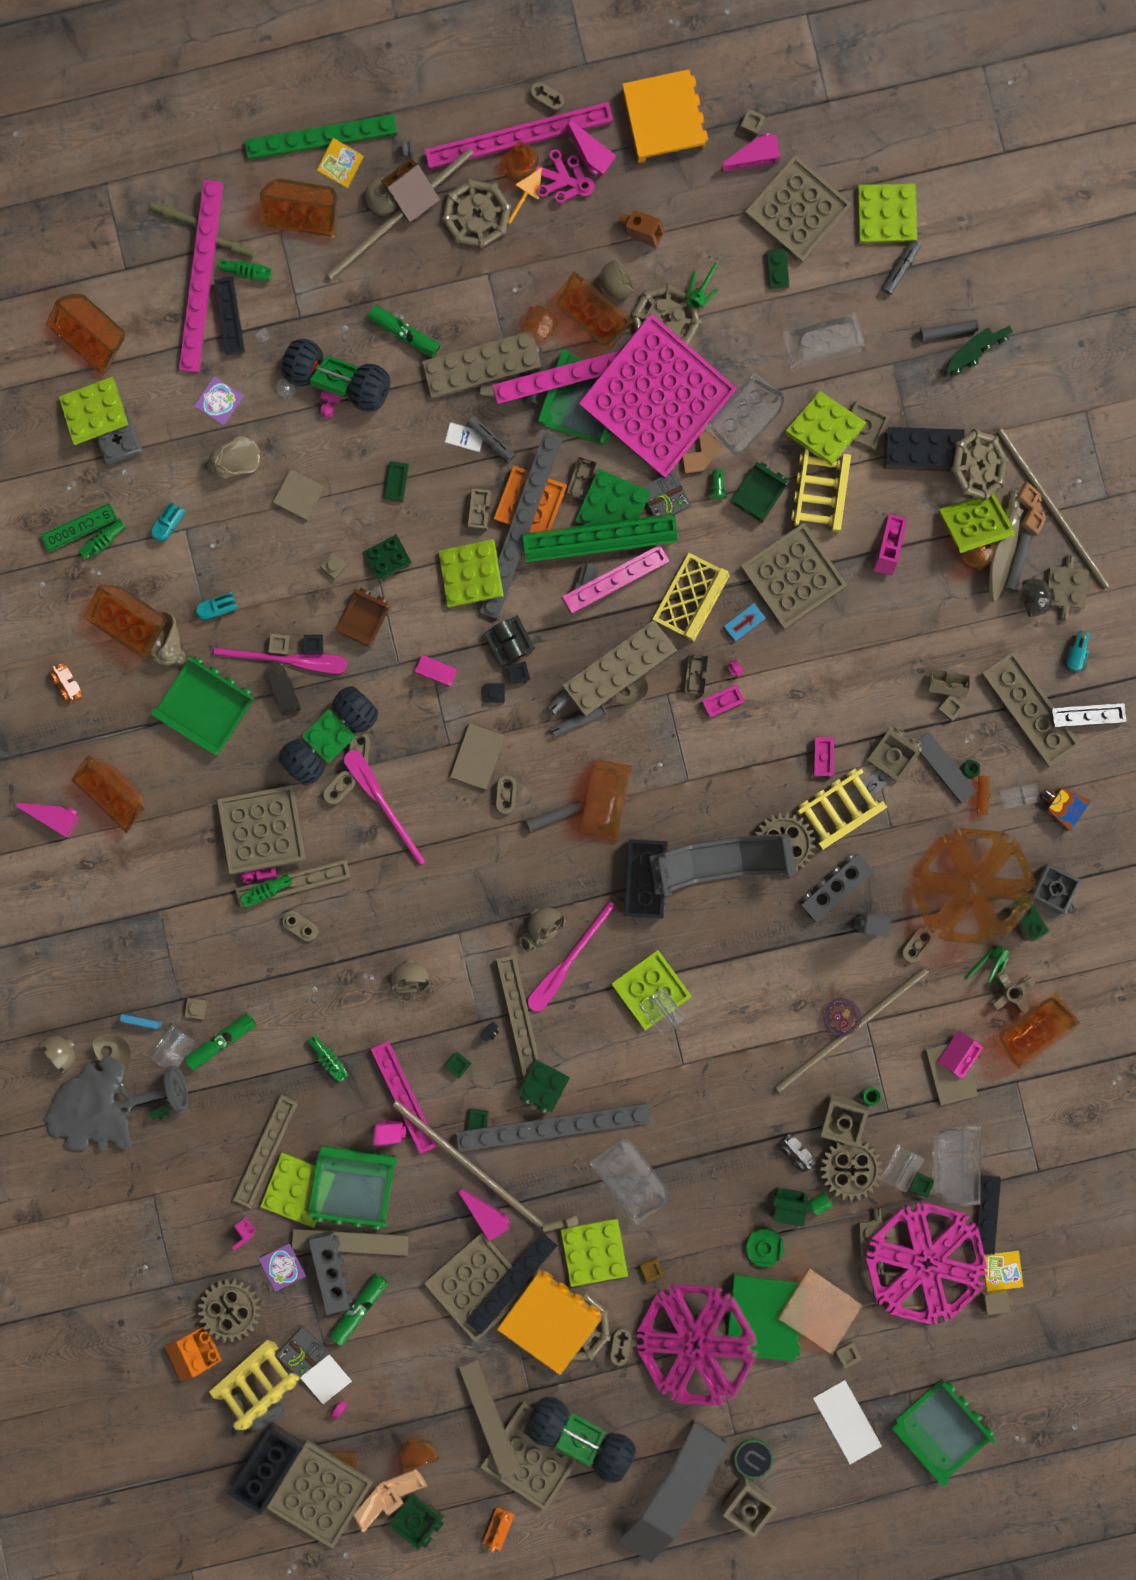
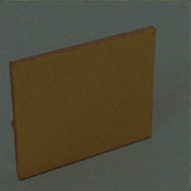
M808 1268L795 1291L792 1292L778 1319L833 1355L861 1309L862 1304Z

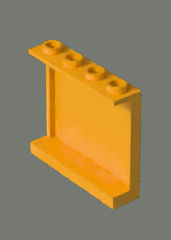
M690 69L622 84L638 163L646 161L647 157L701 146L702 149H705L708 136L707 131L702 128L704 123L703 113L698 110L697 105H700L698 93L695 94L694 92L696 81L694 75L691 76Z
M539 1269L510 1312L502 1319L497 1330L561 1375L599 1324L602 1314L597 1307L590 1306L584 1302L583 1297L570 1292L565 1284L556 1282L551 1274L546 1271L542 1272Z

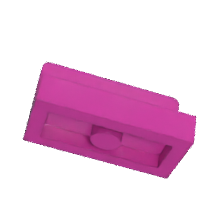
M422 655L414 672L451 687L458 669Z
M958 1031L938 1060V1063L963 1079L984 1047L969 1036Z
M246 1216L235 1225V1228L243 1238L231 1247L233 1251L252 1238L257 1232Z

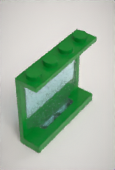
M562 349L557 367L583 361L584 359L572 356L570 351ZM599 377L548 390L538 425L601 446L604 445L605 441L609 442L611 432L578 404Z
M319 1144L308 1211L309 1217H312L314 1221L323 1222L324 1219H330L335 1224H343V1221L351 1222L350 1225L362 1227V1224L370 1225L369 1227L373 1229H381V1226L386 1227L385 1219L394 1165H397V1156Z
M941 1378L890 1423V1426L944 1488L949 1484L947 1479L988 1442L991 1441L994 1444L996 1440L992 1437L995 1433L988 1425L984 1427L980 1423L982 1418L975 1410L971 1412L967 1408L969 1403L962 1395L958 1397L954 1393L957 1389L949 1380L945 1382Z

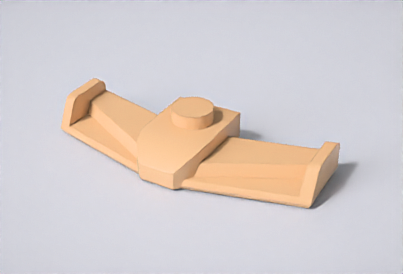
M416 1469L383 1481L375 1487V1490L353 1515L362 1532L367 1530L368 1526L382 1510H384L385 1514L390 1515L404 1505L401 1496L427 1487L422 1475Z

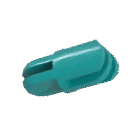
M170 501L151 529L152 537L158 542L166 541L185 515L186 510Z
M230 591L199 603L195 610L197 617L205 621L237 610L238 605L235 604L236 600L233 597V592Z
M1083 630L1078 632L1075 645L1070 646L1066 664L1067 668L1072 672L1081 671L1086 664L1089 653L1086 650L1090 636L1089 632H1086L1082 648L1079 647Z

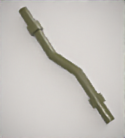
M154 202L151 203L150 209L163 214L164 217L169 219L175 218L191 224L196 229L198 228V220L196 218L175 211V208L168 205L165 207ZM217 236V245L226 247L236 254L242 253L252 258L254 257L255 250L242 246L240 242H231Z

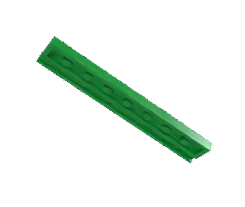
M675 513L522 534L526 562L678 542Z

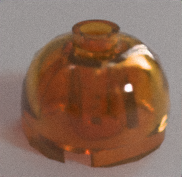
M996 542L962 553L959 552L962 562L965 566L977 569V571L988 569V565L991 564L995 554Z
M418 1437L408 1440V1445L402 1448L399 1456L403 1473L421 1468L423 1465L431 1464L439 1459L434 1445L427 1440H418Z

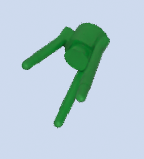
M717 262L714 263L701 287L695 290L693 288L697 272H693L689 290L685 297L687 303L692 308H704L705 304L718 292V288H715L705 298L704 289L718 266Z
M996 945L995 949L990 948L989 952L968 973L966 978L969 979L992 956L991 960L995 962V965L987 980L991 982L999 965H1001L999 972L1001 970L1004 972L1010 952L999 945ZM997 978L996 985H999L1000 981Z

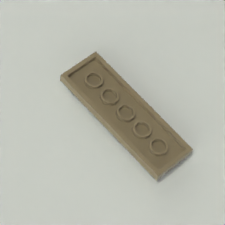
M533 331L422 361L432 399L542 369Z
M653 620L562 685V688L584 717H586L666 660L677 649L655 620Z
M1014 651L981 673L1048 767L1081 745L1069 727L1052 729L1050 709L1054 708V706Z

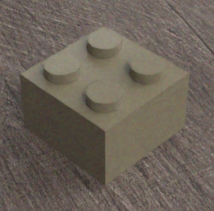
M745 1476L721 1506L723 1516L753 1538L777 1509L775 1498Z

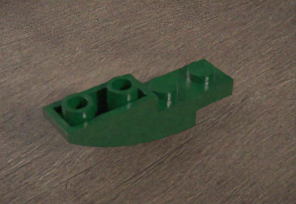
M1010 325L993 334L988 327L972 337L953 357L944 372L945 377L950 374L952 377L962 372L961 369L966 366L968 368L979 364L978 360L982 357L980 351L985 353L993 348V344L998 342L1000 345L1007 342L1009 336L1013 333Z

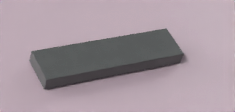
M930 732L918 740L921 743L920 747H922L921 755L961 804L977 792Z

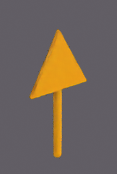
M542 167L515 184L525 192L511 214L508 224H511L527 194L539 200L537 189L540 186Z

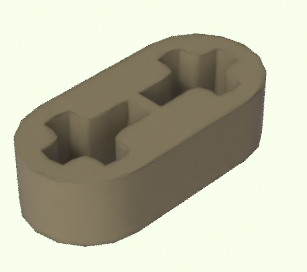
M536 83L532 86L531 96L533 100L553 112H559L563 109L564 97L562 94L544 83ZM543 89L544 95L540 94L537 96L535 90ZM549 98L553 100H556L558 98L560 105L556 104L555 106H553V101Z
M624 1327L618 1328L613 1337L611 1360L617 1366H622L627 1362L631 1344V1333ZM622 1332H625V1336H627L628 1339H624L623 1345H621L620 1338L617 1337V1335H621ZM619 1348H622V1355L625 1357L617 1361L614 1354H618Z

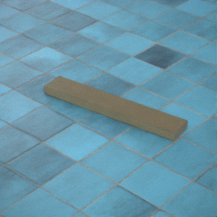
M347 859L289 874L293 884L279 890L277 895L269 899L351 878ZM263 882L235 888L239 907L244 906L240 896Z
M280 1095L233 1201L248 1208L252 1207L296 1110L298 1101L285 1095Z
M293 1229L292 1249L311 1250L309 1244L310 1236L327 1232L328 1230ZM334 1231L335 1236L338 1235L340 1241L339 1252L408 1256L409 1235Z
M476 1360L459 1367L501 1478L504 1479L521 1472L479 1361Z

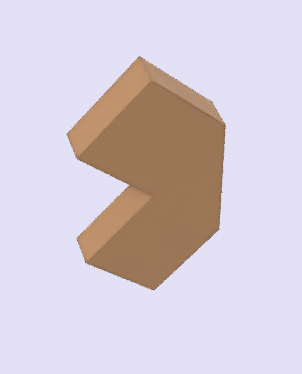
M718 430L702 432L699 435L701 452L683 455L685 474L705 471L720 451Z
M1025 482L1016 496V499L1028 509L1021 525L1033 536H1036L1046 521L1045 513L1042 512L1041 494L1032 485Z

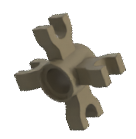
M1002 970L998 972L996 977L1003 985L1002 994L990 1001L993 1007L998 1010L1011 1001L1016 1004L1021 1013L1026 1014L1029 1012L1030 1009L1022 998L1024 996L1023 991L1036 984L1032 977L1027 975L1015 984L1009 980L1005 972ZM1012 988H1016L1015 996L1010 997L1009 991Z

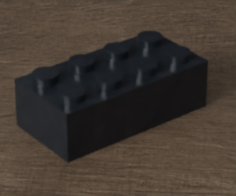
M888 427L885 431L884 469L951 471L955 454L954 445L965 437V429Z
M628 840L625 917L663 919L665 896L663 893L655 894L650 856L667 851L668 841Z
M272 1422L231 1487L228 1495L261 1515L305 1443Z

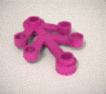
M552 150L550 152V160L554 162L559 173L545 168L541 169V176L555 182L547 186L540 185L537 189L538 196L545 198L549 193L566 185L574 188L566 192H557L555 201L558 204H564L566 200L578 194L581 196L591 195L594 191V182L592 179L584 177L579 167L578 157L570 156L568 158V166L573 169L577 178L574 179L569 177L561 160L560 151ZM556 153L559 155V157L557 159L552 158V155ZM529 160L524 164V173L526 176H529L541 167L538 166L537 162ZM576 160L577 163L575 165H571L570 161ZM533 165L535 168L534 170H529L528 166ZM584 183L588 184V188H587V189H583V188L581 187L582 184H584ZM541 189H545L547 192L545 194H541L539 191ZM563 195L564 199L558 200L557 197Z

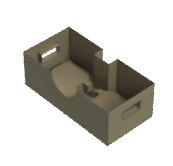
M578 457L567 490L568 496L585 500L590 487L587 480H592L597 462Z
M472 489L468 528L487 530L489 513H486V508H490V490ZM476 491V492H478V493H488V494H487V495H486V494H477V493H474V492Z
M688 655L684 693L704 695L706 679L702 678V673L707 671L708 656ZM687 690H697V691H701V692H694V691H687Z
M931 670L929 692L967 698L970 688V675L959 673L950 675L947 674V671Z

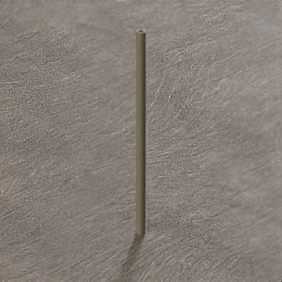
M470 148L430 182L433 189L474 154ZM399 209L326 275L331 280L400 220L404 216L402 211Z
M1003 428L996 433L1033 487L1041 494V499L1102 588L1106 589L1109 587L1110 584Z
M923 967L859 1019L860 1024L857 1020L855 1022L856 1025L851 1030L841 1033L775 1086L779 1093L782 1092L925 977L929 971Z
M396 1100L392 1104V1107L537 1228L540 1229L544 1222L399 1101Z

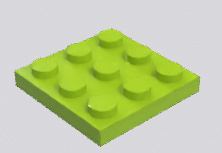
M916 184L858 185L859 243L917 241Z
M113 377L59 396L74 445L129 425Z
M820 391L788 427L785 434L832 466L863 430L866 422Z
M994 493L986 501L976 497L939 509V514L960 553L1015 536V530Z
M491 539L439 551L448 607L451 608L503 597L495 540Z
M659 950L611 983L645 1031L692 997Z
M282 1152L260 1207L315 1228L317 1221L309 1217L308 1211L316 1165ZM327 1169L322 1170L316 1205L317 1211L322 1210L336 1175L335 1172Z
M618 1218L561 1228L571 1287L628 1277Z

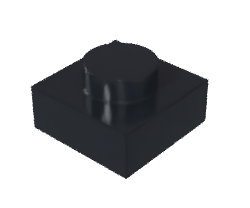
M304 635V655H323V635Z
M526 661L507 666L512 685L530 681Z
M486 683V703H505V683Z
M493 1021L480 1037L485 1041L489 1038L493 1040L499 1033L497 1030L499 1025Z

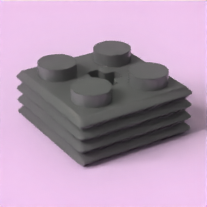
M126 416L129 425L96 437L105 463L108 465L143 453L132 419L129 416ZM118 436L122 438L120 444L114 442Z
M1046 863L1029 897L1061 914H1066L1082 880ZM1058 884L1059 892L1053 893L1052 885Z

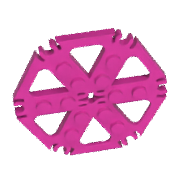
M916 1201V1208L914 1210H910L909 1205L905 1204V1210L907 1211L905 1213L904 1207L901 1206L870 1237L877 1240V1242L873 1240L868 1241L869 1245L874 1246V1250L865 1251L868 1256H871H865L875 1299L880 1305L884 1301H888L884 1309L889 1314L932 1325L931 1317L935 1324H938V1316H943V1320L947 1322L948 1317L946 1313L948 1312L949 1319L951 1320L983 1289L981 1286L985 1283L979 1280L978 1277L980 1275L987 1276V1272L981 1268L987 1270L988 1268L978 1227L975 1226L976 1224L973 1221L965 1225V1221L969 1218L966 1214L921 1201V1209V1205ZM933 1212L950 1217V1225L932 1242L926 1215ZM900 1220L906 1222L912 1248L885 1241V1234ZM966 1238L971 1239L975 1253V1261L973 1263H965L947 1258ZM928 1258L932 1264L927 1265L925 1268L920 1261H926ZM878 1262L905 1268L888 1286L883 1287L880 1285L876 1270ZM941 1278L964 1283L967 1285V1289L954 1303L948 1304ZM921 1284L926 1309L923 1312H917L903 1308L901 1303Z
M673 1284L667 1287L670 1294L667 1295L665 1290H662L655 1296L637 1331L644 1332L637 1335V1338L644 1340V1344L637 1345V1348L640 1349L638 1350L640 1357L659 1392L663 1389L662 1394L665 1395L670 1390L672 1392L670 1400L673 1401L678 1397L675 1403L713 1406L723 1404L725 1402L723 1395H726L728 1400L737 1395L756 1359L752 1358V1356L756 1355L757 1352L749 1349V1345L754 1346L756 1344V1341H754L755 1335L734 1297L730 1298L728 1293L722 1298L720 1296L722 1289L719 1288L715 1291L717 1286ZM685 1293L705 1294L708 1297V1301L697 1321L694 1320L684 1301ZM661 1307L665 1308L678 1333L655 1331L653 1329L652 1322ZM726 1311L733 1313L742 1329L741 1336L713 1335ZM697 1339H699V1340H698V1345H699L700 1347H698V1348H696L695 1350H693V1349H694V1343H693V1342H695ZM654 1352L679 1354L668 1376L661 1374L653 1359ZM715 1357L742 1359L743 1365L734 1381H729L726 1378ZM696 1367L710 1391L709 1395L690 1394L686 1390V1385Z

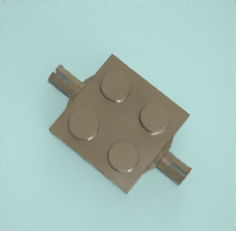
M1066 555V566H1050L1046 605L1061 608L1060 620L1065 621L1068 620L1069 609H1085L1089 570L1073 567L1074 555H1071V560L1070 555Z
M873 1208V1220L858 1222L860 1262H866L865 1256L871 1257L865 1253L866 1250H874V1246L869 1245L868 1241L873 1240L877 1242V1240L870 1237L886 1222L881 1217V1208ZM898 1222L885 1234V1241L899 1245ZM884 1262L876 1264L878 1275L884 1274Z

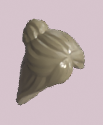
M239 436L210 453L207 470L221 479L252 473L259 467L260 449L253 440L245 436Z
M162 611L155 617L151 627L150 656L155 663L169 666L174 663L182 665L185 662L186 655L181 650L175 617L169 612Z

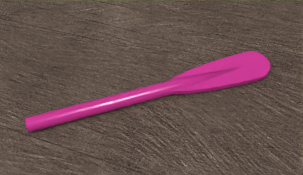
M214 648V655L288 663L302 669L339 675L347 667L346 660L336 655L300 654L285 656Z
M349 751L344 757L345 765L362 788L377 801L420 866L426 861L383 798L381 788L365 758L359 751Z
M609 901L566 959L557 965L529 996L528 1005L533 1011H542L550 1002L563 982L571 963L616 906L613 902Z

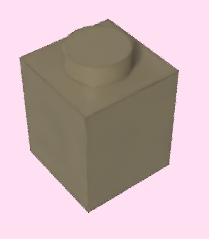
M1005 1289L982 1292L984 1312L987 1315L1011 1312L1010 1306H1013L1011 1294L1008 1295Z

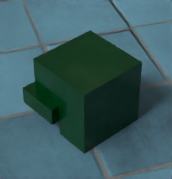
M777 1187L771 1202L773 1205L772 1220L774 1222L804 1227L806 1215L812 1212L813 1207L811 1203L807 1202L808 1193Z

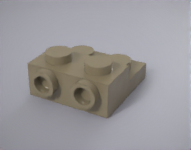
M896 726L895 728L890 727L867 760L899 782L920 754L922 747H920L921 743L913 737L911 739L904 736L905 732Z

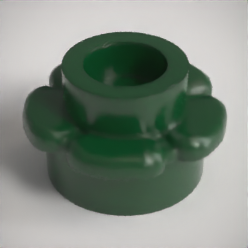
M967 760L962 766V773L967 778L977 777L980 774V764L977 761Z

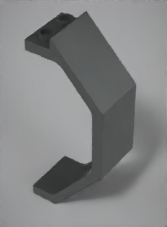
M788 834L737 836L688 844L650 856L655 894L663 893L664 896H671L672 890L690 884L741 875H796L791 837Z
M693 1419L690 1424V1431L670 1472L640 1517L630 1527L627 1523L622 1529V1536L618 1542L651 1563L675 1540L706 1492L727 1447V1441Z

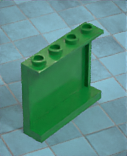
M188 656V661L158 708H154L151 715L213 755L219 756L255 698L251 696L252 692L245 687L242 689L236 687L237 682L231 678L226 677V679L220 677L219 674L221 672L212 666L209 669L203 666L204 661L194 656L192 659Z
M733 1273L731 1298L734 1297L756 1337L754 1339L756 1344L754 1346L749 1345L751 1351L757 1352L752 1357L796 1362V1356H800L801 1346L798 1344V1337H802L803 1325H800V1318H804L805 1306H802V1300L807 1295V1286H804L803 1281H785L742 1276L741 1273ZM729 1311L726 1336L739 1337L742 1334V1329L733 1313Z

